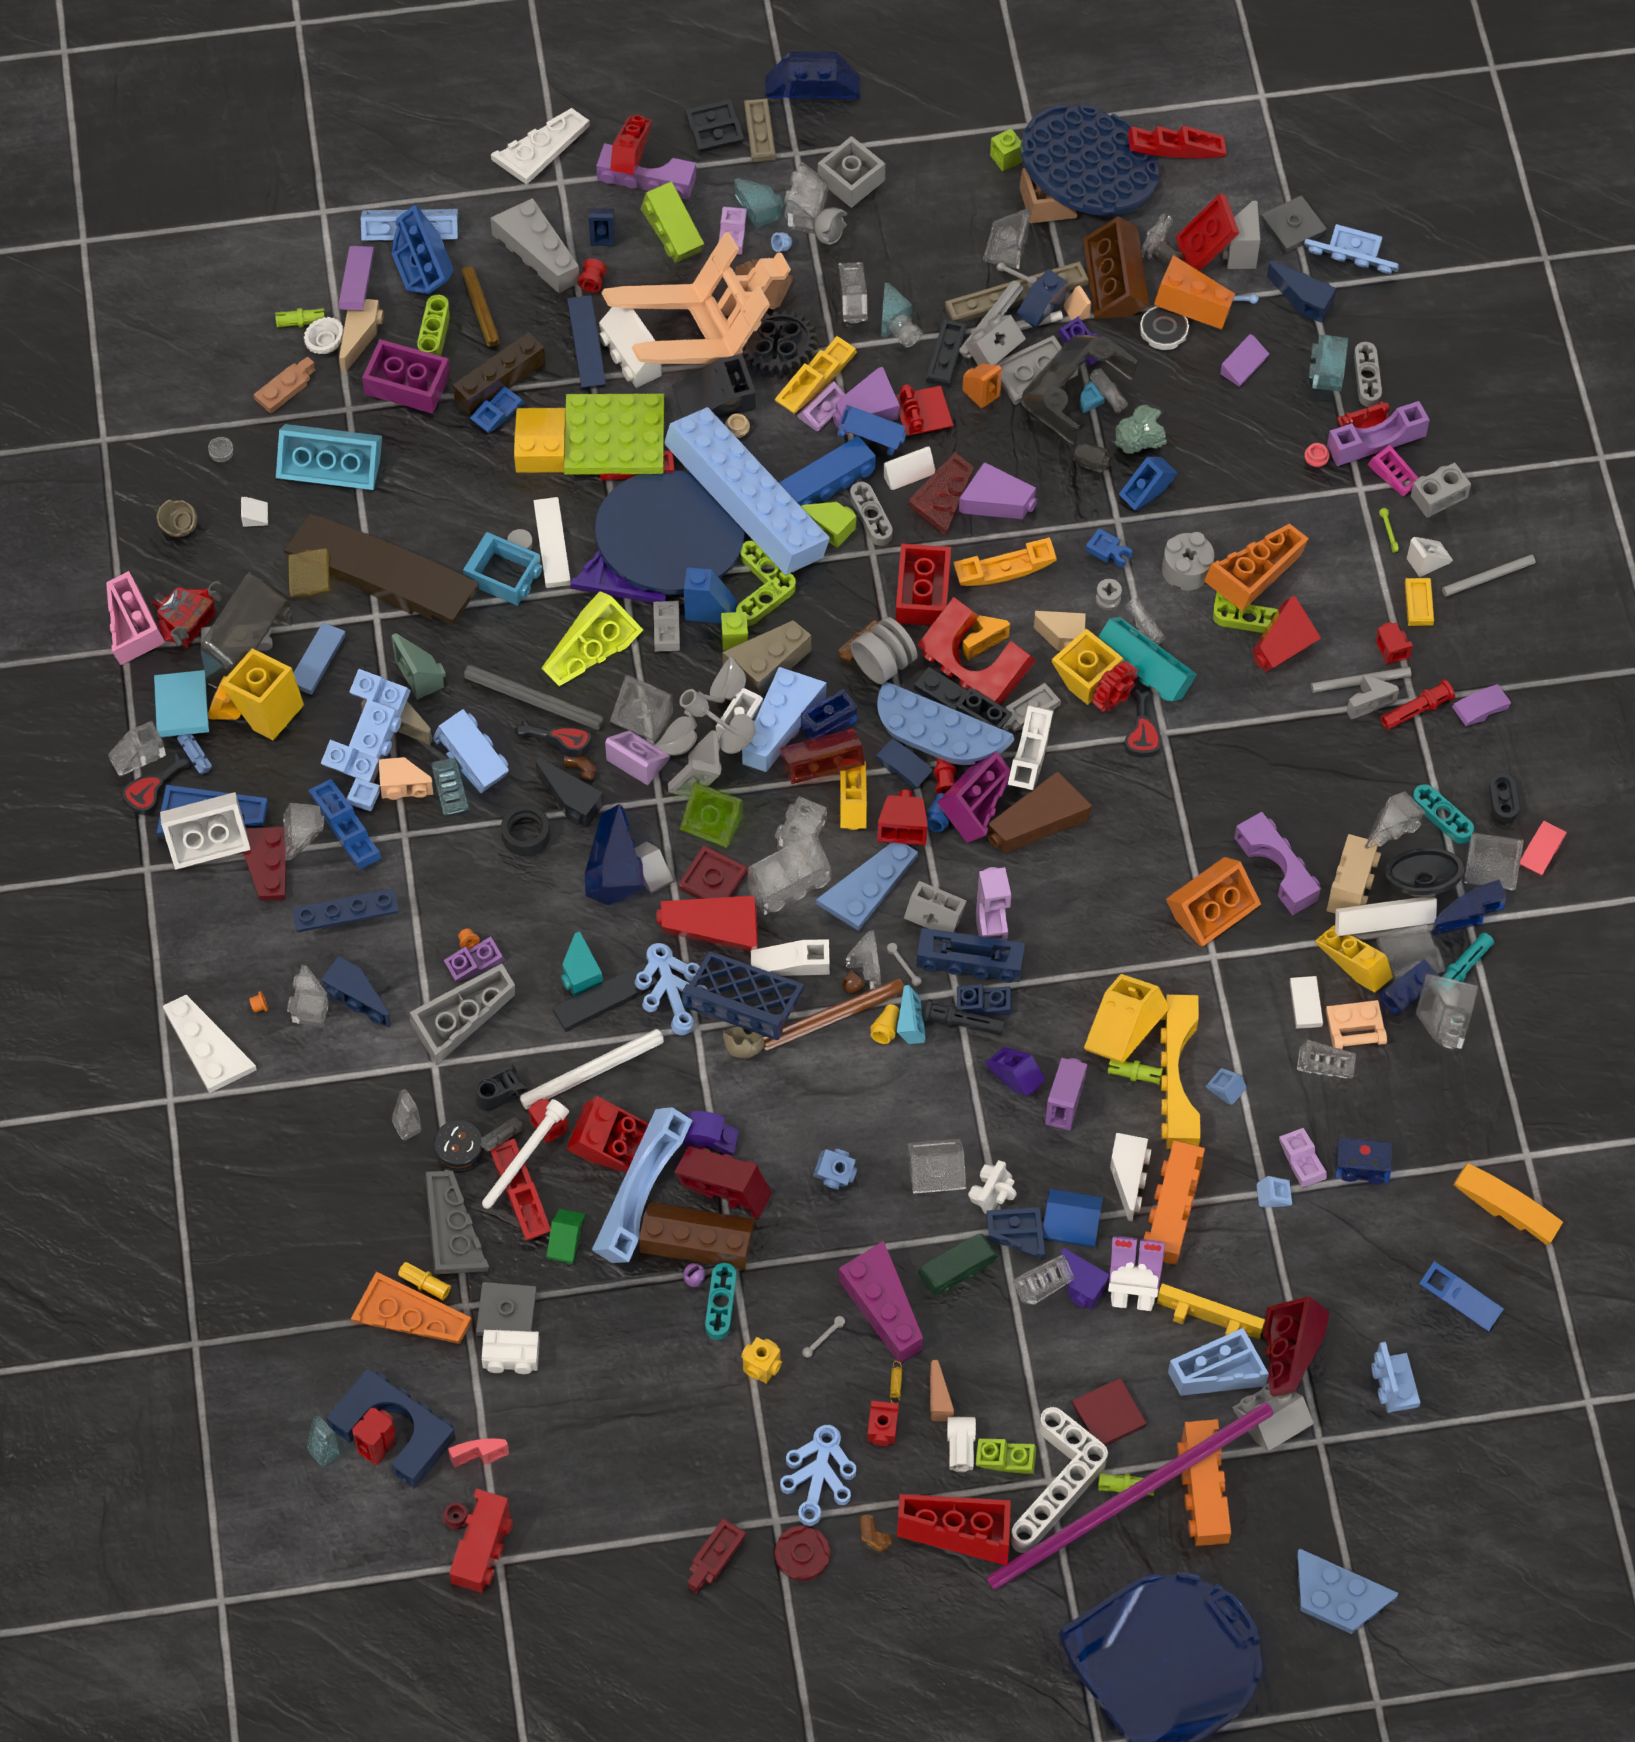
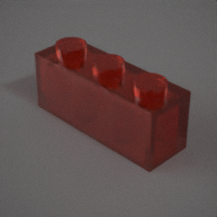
M853 728L780 748L783 768L791 784L865 765L862 744Z

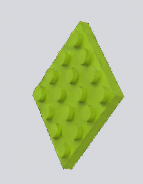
M566 394L564 474H663L664 394Z

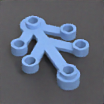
M655 943L647 950L646 957L649 963L643 972L637 974L635 985L642 990L649 988L652 976L657 969H659L661 978L651 994L645 996L642 1006L648 1012L656 1011L660 998L666 990L675 1015L671 1028L678 1035H687L690 1033L694 1021L692 1016L685 1012L678 990L683 991L685 985H690V983L673 975L670 967L683 973L686 979L692 981L695 974H691L688 970L697 972L700 966L696 963L686 964L673 957L672 951L667 945ZM643 978V979H645L647 982H646V983H643V982H641L639 979ZM704 985L697 986L698 988L707 990V987H705ZM647 1001H653L655 1005H650ZM679 1019L685 1020L687 1023H682Z
M831 1425L820 1426L814 1433V1440L798 1450L789 1451L786 1455L787 1465L792 1469H796L802 1465L804 1458L818 1451L817 1459L792 1475L782 1477L780 1481L781 1491L785 1494H792L795 1492L798 1484L812 1477L807 1502L802 1503L799 1507V1520L807 1526H813L820 1520L821 1509L818 1501L823 1479L826 1480L833 1490L834 1500L837 1504L846 1505L851 1499L850 1490L842 1485L827 1463L830 1453L840 1465V1475L842 1478L850 1480L856 1476V1465L848 1460L839 1446L841 1442L840 1432ZM829 1436L832 1438V1441L825 1443L822 1441V1438ZM792 1456H797L799 1461L793 1463L789 1459ZM845 1467H851L853 1469V1472L847 1474L843 1471V1469ZM786 1481H790L794 1485L791 1488H786L783 1484ZM844 1492L847 1494V1497L840 1499L837 1495ZM812 1512L815 1516L812 1519H807L804 1515Z

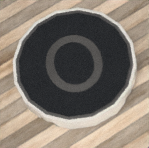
M1158 306L1148 310L1143 315L1140 324L1141 336L1144 341L1146 340L1150 346L1160 350H1170L1178 347V344L1186 340L1189 330L1188 319L1185 316Z

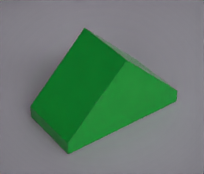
M559 1209L551 1225L547 1259L573 1264L586 1218L585 1213Z

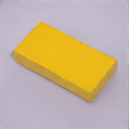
M1406 578L1405 595L1408 626L1433 625L1431 579Z

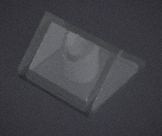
M1026 208L993 221L983 257L985 262L993 264L1003 262L1007 267L1019 269L1030 230V209Z
M626 675L610 722L656 741L673 714L672 694Z
M1472 832L1467 849L1464 883L1516 890L1524 840Z
M960 1139L907 1143L913 1194L966 1189L964 1150Z

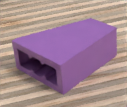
M883 367L876 369L836 402V412L833 413L836 427L840 423L846 405L889 421L899 419V403Z
M984 462L960 497L959 512L963 514L1023 519L1027 512H1032L1036 506V488Z
M1061 1058L1047 1102L1045 1125L1071 1131L1086 1077L1087 1064L1075 1058Z

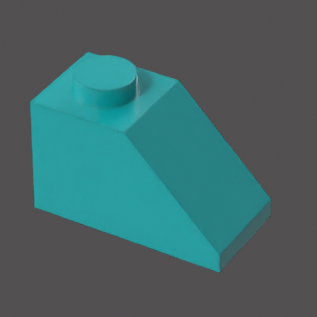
M580 931L575 933L562 964L563 975L560 976L563 986L566 990L570 989L574 997L603 983L602 972Z

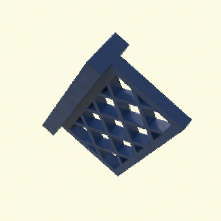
M709 951L690 985L686 984L682 991L683 1007L779 1041L783 1034V1026L804 990V984ZM714 961L722 964L724 969L710 972L708 967ZM742 971L746 973L747 977L734 981L731 973ZM727 975L730 982L717 986L714 979ZM765 979L770 981L771 985L758 989L755 982ZM709 980L713 988L704 990L697 986L699 983ZM751 983L754 991L741 995L738 987ZM784 988L795 990L793 995L783 998L779 990ZM734 989L736 994L735 997L726 998L721 996L720 992ZM775 992L778 999L764 1003L761 995ZM757 997L760 1005L752 1007L746 1005L744 1001ZM780 1005L783 1009L781 1016L771 1014L768 1009Z

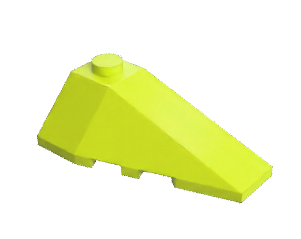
M599 592L582 610L541 669L558 686H561L585 672V669L592 665L605 661L606 657L626 649L643 629L612 596Z

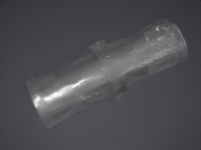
M1160 214L1154 227L1149 229L1147 239L1141 247L1142 257L1148 252L1146 259H1152L1158 246L1163 244L1166 238L1165 234L1173 224V219L1170 216L1164 221L1166 214Z
M1139 598L1129 601L1126 609L1134 618L1138 630H1142L1145 636L1157 645L1162 643L1165 636L1157 627L1153 615L1146 611Z

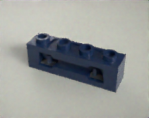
M922 928L916 967L926 971H947L952 975H973L979 979L994 978L1005 983L1020 982L1025 943ZM934 938L951 940V942L935 940ZM993 947L1006 948L1010 950L995 949Z

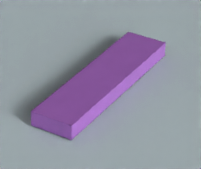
M349 247L339 299V309L364 310L374 247Z

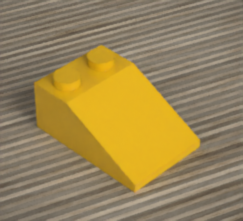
M517 408L514 448L516 473L564 472L566 408Z

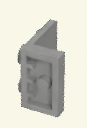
M711 730L689 752V764L668 783L669 793L696 798L719 777L721 764L719 763L720 743L717 731Z

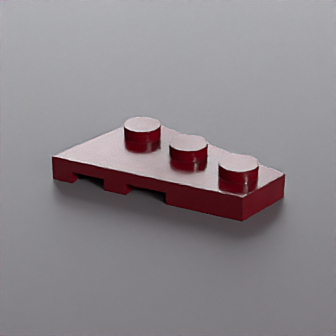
M286 827L246 828L250 850L243 851L242 853L248 865L259 900H286Z

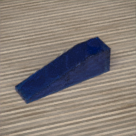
M620 804L601 813L585 870V896L605 905H610L644 887L643 863L641 857L636 855L635 840L630 838V826L624 808Z

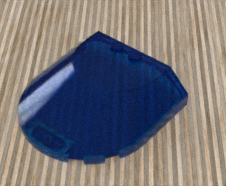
M1159 1572L1136 1579L1062 1627L1058 1634L1071 1668L1127 1742L1204 1741L1236 1718L1246 1707L1255 1692L1262 1670V1657L1259 1646L1260 1637L1245 1607L1236 1597L1219 1584L1214 1586L1201 1580L1200 1576L1191 1573L1177 1572V1574L1161 1575Z

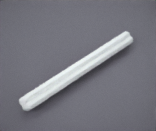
M655 1029L522 1094L520 1101L523 1107L528 1109L539 1099L547 1098L548 1100L664 1042L663 1036L658 1029Z

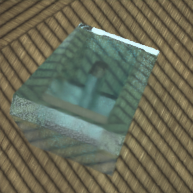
M885 283L881 337H887L912 319V304L890 283Z

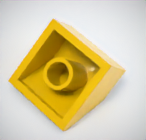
M1087 629L1052 659L1054 667L1068 689L1087 705L1094 700L1093 696L1097 693L1096 687L1099 685L1102 675L1107 670L1112 671L1115 665L1119 666L1123 661V657Z

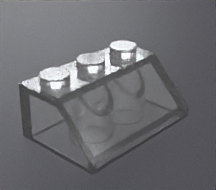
M815 832L748 867V892L751 896H755L756 904L764 915L771 911H779L786 903L803 898L807 892L815 888H822L831 880V867Z
M1426 974L1416 1015L1436 1043H1440L1447 1048L1462 1049L1478 986Z

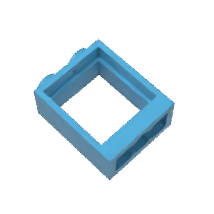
M486 532L463 569V574L465 577L478 582L480 590L518 606L521 599L528 596L532 581L538 579L541 574L540 554ZM493 554L527 567L515 588L482 575Z

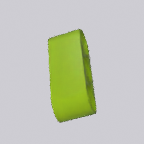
M434 295L428 299L417 342L418 350L438 356L442 355L450 320L448 300L442 295Z

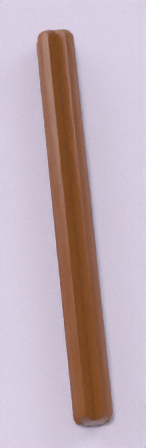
M896 979L783 1027V1034L779 1041L764 1036L763 1049L770 1050L903 994L904 984L901 979Z

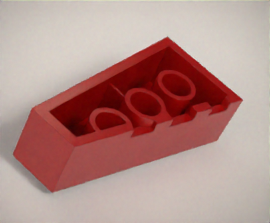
M899 1494L897 1537L1007 1565L1011 1500Z

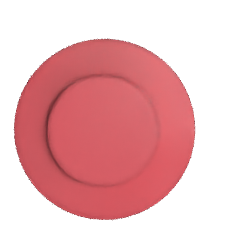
M1314 443L1306 449L1305 460L1311 466L1321 467L1328 462L1329 451L1323 444Z

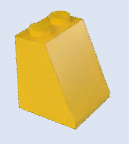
M253 648L221 683L223 689L251 728L271 740H274L304 706L292 668Z

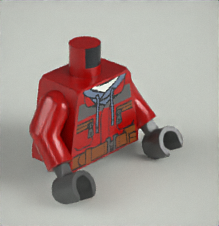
M215 581L205 589L185 590L180 587L176 588L169 597L158 592L152 599V605L158 608V628L163 639L167 642H175L178 646L183 644L188 648L201 633V627H206L216 615L213 600L220 601L222 599L220 593L226 592L225 587L219 581Z

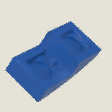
M504 386L490 402L486 400L470 419L487 433H491L506 422L524 402Z

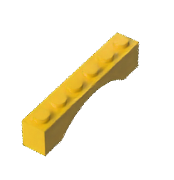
M1167 995L1166 1001L1170 1008L1160 1019L1165 1020V1028H1161L1160 1043L1165 1044V1051H1161V1067H1166V1075H1161V1091H1166V1099L1161 1100V1115H1166V1123H1162L1161 1139H1166V1149H1172L1173 1141L1199 1147L1200 1114L1191 1105L1184 1093L1178 1069L1181 1052L1189 1038L1197 1031L1199 1019L1198 995Z

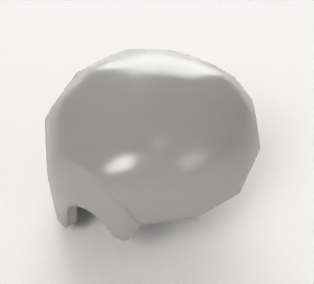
M827 208L821 211L815 221L817 239L828 245L836 243L842 235L843 228L847 226L842 218L847 213L837 208Z

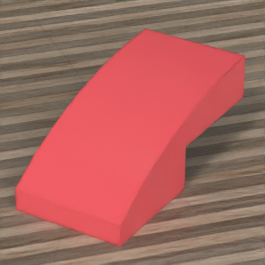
M1543 821L1521 858L1519 865L1543 876L1567 832Z
M480 1439L448 1448L450 1460L454 1468L479 1456L485 1466L509 1455L508 1444L505 1439Z

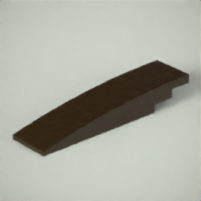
M311 513L284 549V553L411 615L413 612H417L431 620L437 617L451 625L455 624L479 589L478 582L440 564L369 534Z

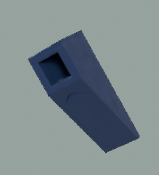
M1270 260L1267 273L1270 281L1299 314L1322 323L1334 303L1336 288L1326 282L1309 277L1305 273L1288 268L1282 263Z
M338 956L321 979L324 994L331 1000L336 1001L338 999L345 1003L353 1012L358 1013L360 1011L367 1015L373 1023L390 1027L389 1012L361 968Z

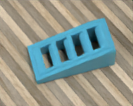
M906 985L903 989L897 1033L908 1044L925 1043L921 997L909 985Z

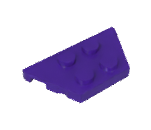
M599 551L595 553V557L585 564L583 571L577 578H573L570 583V589L592 593L603 592L610 596L650 603L666 601V596L662 592L649 589L647 591L641 590L628 584V581L618 574L615 575L607 567Z

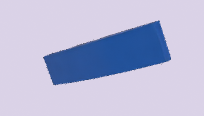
M332 779L308 790L336 838L359 870L382 859L380 851L368 837L365 827L356 817L353 807Z

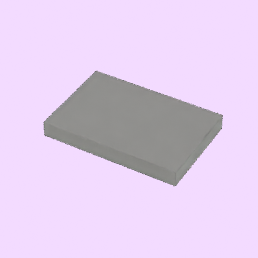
M1054 335L995 364L1002 368L1001 385L1015 405L1078 376V369Z

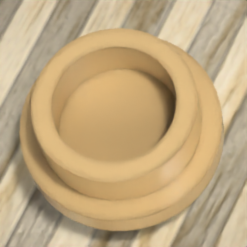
M742 414L731 415L725 423V426L735 437L745 436L750 429L748 419Z

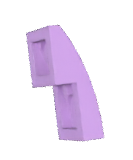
M723 207L719 241L725 232H729L739 248L737 254H742L747 209Z
M1304 1128L1279 1137L1288 1162L1302 1188L1327 1179V1172L1316 1156L1315 1146Z

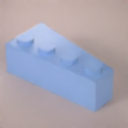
M779 667L755 719V736L742 749V763L767 772L784 751L786 744L797 735L803 723L809 720L814 714L816 707L826 699V682Z

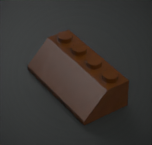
M1118 216L1083 238L1093 313L1096 319L1131 317L1149 306L1138 228Z
M650 1202L644 1214L639 1237L640 1253L713 1265L729 1263L734 1268L746 1270L755 1219Z

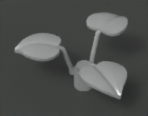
M729 657L715 678L710 689V696L700 691L697 693L693 689L686 690L682 694L680 705L686 709L684 713L688 717L682 716L676 719L654 746L673 756L686 753L697 740V733L694 731L697 723L693 716L703 717L705 715H708L726 729L719 738L720 748L725 753H737L752 741L755 736L756 727L754 721L749 716L737 714L728 725L709 711L707 700L723 703L725 698L732 700L736 698L735 696L745 686V672L732 657Z

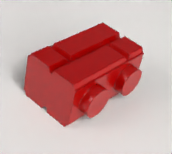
M370 1408L363 1416V1421L360 1420L352 1431L357 1453L373 1465H378L385 1457V1452L389 1453L396 1445L394 1435L396 1429L392 1425L394 1419L389 1413L382 1409L379 1412L375 1408Z

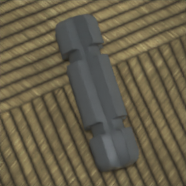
M516 1117L511 1118L506 1123L483 1136L480 1146L485 1148L486 1151H491L522 1130V1122L518 1121Z

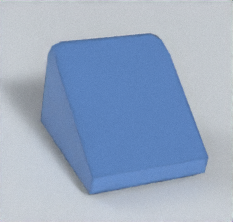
M1221 1068L1206 1085V1088L1226 1103L1233 1105L1245 1091L1246 1084L1240 1074Z

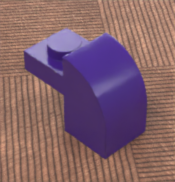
M693 1111L683 1114L690 1118L692 1122L682 1145L698 1149L708 1146L722 1154H734L739 1130L724 1123L725 1117L706 1111Z

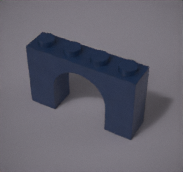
M367 1368L327 1416L328 1428L351 1443L354 1439L352 1429L360 1420L363 1421V1416L370 1408H375L379 1412L382 1409L386 1412L399 1413L408 1418L414 1426L412 1438L391 1463V1467L395 1476L415 1489L454 1442V1426L446 1418L441 1417L439 1419L433 1415L432 1410L423 1402L416 1403L413 1401L405 1389L399 1386L395 1388L389 1384V1380L378 1371L374 1373Z

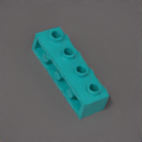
M1121 617L1110 618L1098 637L1123 657L1124 663L1128 661L1138 670L1136 674L1140 677L1139 681L1155 688L1159 691L1158 695L1166 701L1182 699L1197 676L1195 672Z

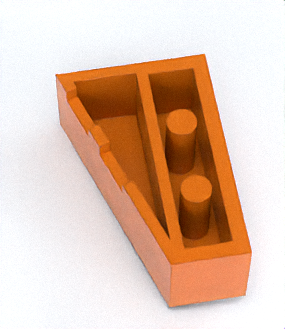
M1173 255L1160 284L1154 305L1223 329L1235 293Z

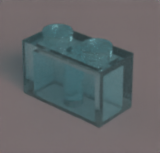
M1319 334L1318 344L1313 343L1311 358H1316L1315 364L1311 363L1309 378H1313L1312 388L1341 392L1348 338Z

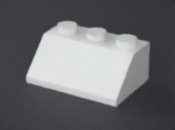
M612 307L599 322L600 333H598V338L604 347L607 346L609 348L610 355L615 364H620L626 380L632 381L634 386L638 388L662 376L661 364L639 362L632 350L634 344L655 341L633 309Z
M236 792L160 812L161 825L175 870L250 850Z

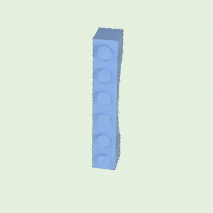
M673 1107L655 1109L592 1248V1251L612 1263L629 1262L640 1237V1221L649 1192L664 1165L682 1144L692 1120Z

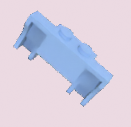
M358 669L349 693L365 699L367 702L349 747L330 740L321 764L354 778L374 783L379 771V759H384V756H388L391 751L392 742L390 741L394 732L396 733L400 728L402 721L400 716L411 690L385 680L380 676Z

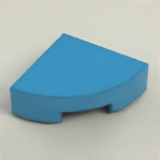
M1092 381L1085 385L1080 396V408L1083 413L1104 404L1105 398Z

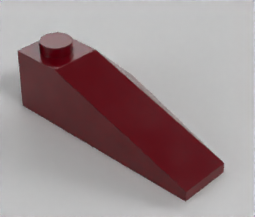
M1310 1296L1267 1307L1263 1336L1267 1339L1268 1345L1265 1349V1354L1269 1358L1270 1363L1267 1372L1269 1373L1270 1395L1273 1397L1295 1392L1325 1336L1329 1311Z

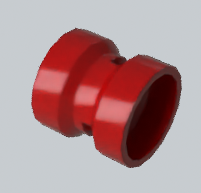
M587 259L583 263V273L579 276L578 285L584 291L596 293L601 289L602 278L606 274L607 267L599 260Z

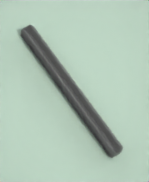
M468 665L464 671V677L468 680L593 729L599 730L603 725L604 717L602 715L474 665Z

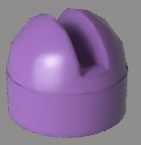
M697 1263L687 1265L683 1273L685 1283L691 1287L700 1286L705 1280L703 1267ZM694 1270H697L691 1277L688 1276Z

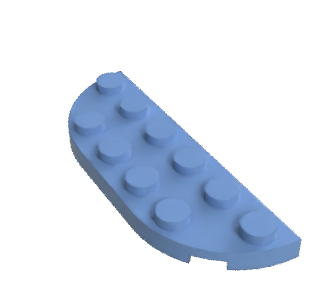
M887 681L883 683L877 702L878 713L887 732L896 740L944 761L959 765L975 764V761L985 759L996 751L1001 754L1014 741L1013 734Z

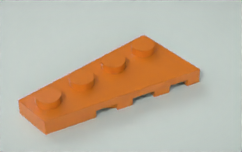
M376 1272L352 1315L351 1321L460 1344L472 1322V1318Z

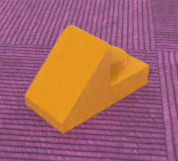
M979 615L972 625L975 632L969 634L963 640L962 654L969 661L1009 638L1010 623L1007 620Z
M220 683L209 709L208 718L236 720L240 717L241 712Z

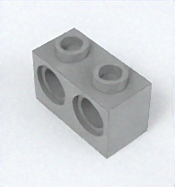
M1453 463L1449 466L1438 468L1433 474L1419 477L1413 483L1411 498L1426 518L1468 498L1471 483L1456 463Z

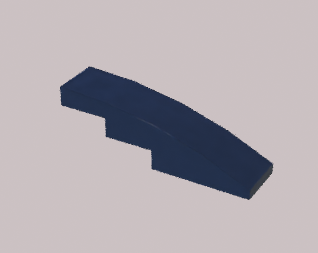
M588 295L567 298L581 389L603 387L606 383L592 297Z

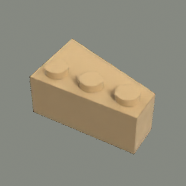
M1348 834L1336 872V878L1332 884L1327 912L1336 914V909L1366 905L1368 896H1364L1365 889L1371 890L1375 875L1370 874L1372 867L1377 868L1381 853L1376 852L1378 842Z

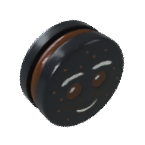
M453 1120L440 1127L434 1138V1150L438 1163L444 1169L454 1173H463L474 1169L481 1162L484 1155V1148L480 1146L482 1138L480 1130L474 1124L465 1120Z

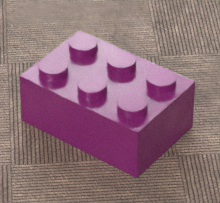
M380 339L362 377L364 394L434 413L450 377L449 359Z

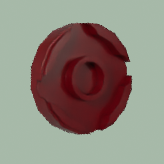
M804 1525L791 1527L781 1534L776 1543V1564L781 1572L792 1580L806 1581L814 1579L824 1572L829 1563L830 1548L828 1540L817 1529L814 1530Z

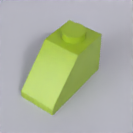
M838 502L801 506L829 536V543L836 548L856 529L855 513L849 507H844Z

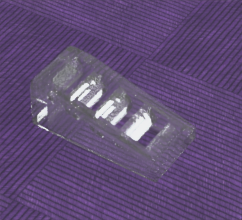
M1306 1040L1300 1048L1297 1070L1352 1079L1356 1054ZM1320 1056L1324 1057L1323 1062H1319ZM1331 1058H1334V1066L1330 1065ZM1341 1059L1345 1060L1344 1069L1340 1068Z
M405 1089L400 1091L392 1115V1124L402 1140H407L421 1132L418 1108Z
M1061 1255L1018 1276L1013 1282L1020 1300L1025 1304L1034 1305L1074 1280V1276L1065 1255ZM1056 1267H1058L1060 1271V1274L1062 1276L1061 1278H1058L1057 1273L1055 1271ZM1047 1273L1050 1276V1279L1052 1281L1051 1283H1049L1048 1278L1046 1276ZM1037 1279H1039L1042 1287L1040 1288L1036 1281Z

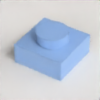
M356 778L347 801L352 806L372 811L381 791L380 785Z

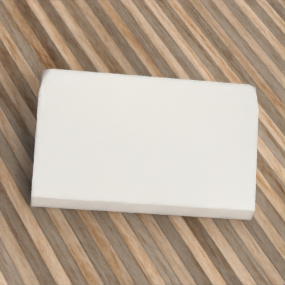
M929 447L884 463V478L891 490L935 474V467Z

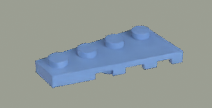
M890 843L816 899V904L859 931L918 857V851L906 844Z

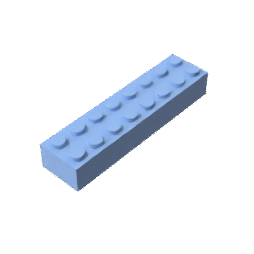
M708 407L670 423L664 444L785 575L823 558L830 539L829 536Z

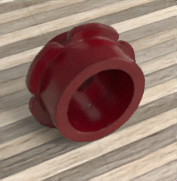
M451 1503L442 1514L443 1522L448 1524L450 1529L454 1530L459 1529L461 1526H466L468 1524L466 1519L469 1510L463 1504ZM455 1514L459 1515L457 1519L454 1518Z

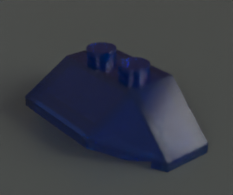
M788 52L766 76V98H860V76L837 52Z

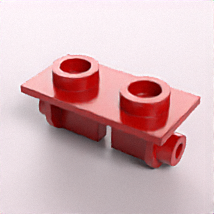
M1381 401L1377 405L1350 414L1345 413L1344 416L1337 417V420L1341 427L1353 424L1354 427L1359 429L1370 428L1389 418L1387 412H1390V407L1387 402L1383 403Z

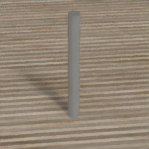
M1532 554L1442 587V592L1445 597L1533 565L1536 563L1535 558Z
M1410 667L1363 675L1388 681L1411 677ZM1363 675L1311 683L1312 693L1358 686L1361 685Z

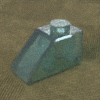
M740 178L734 180V195L741 206L747 209V215L755 228L781 218L783 201L779 194L774 193L771 186Z

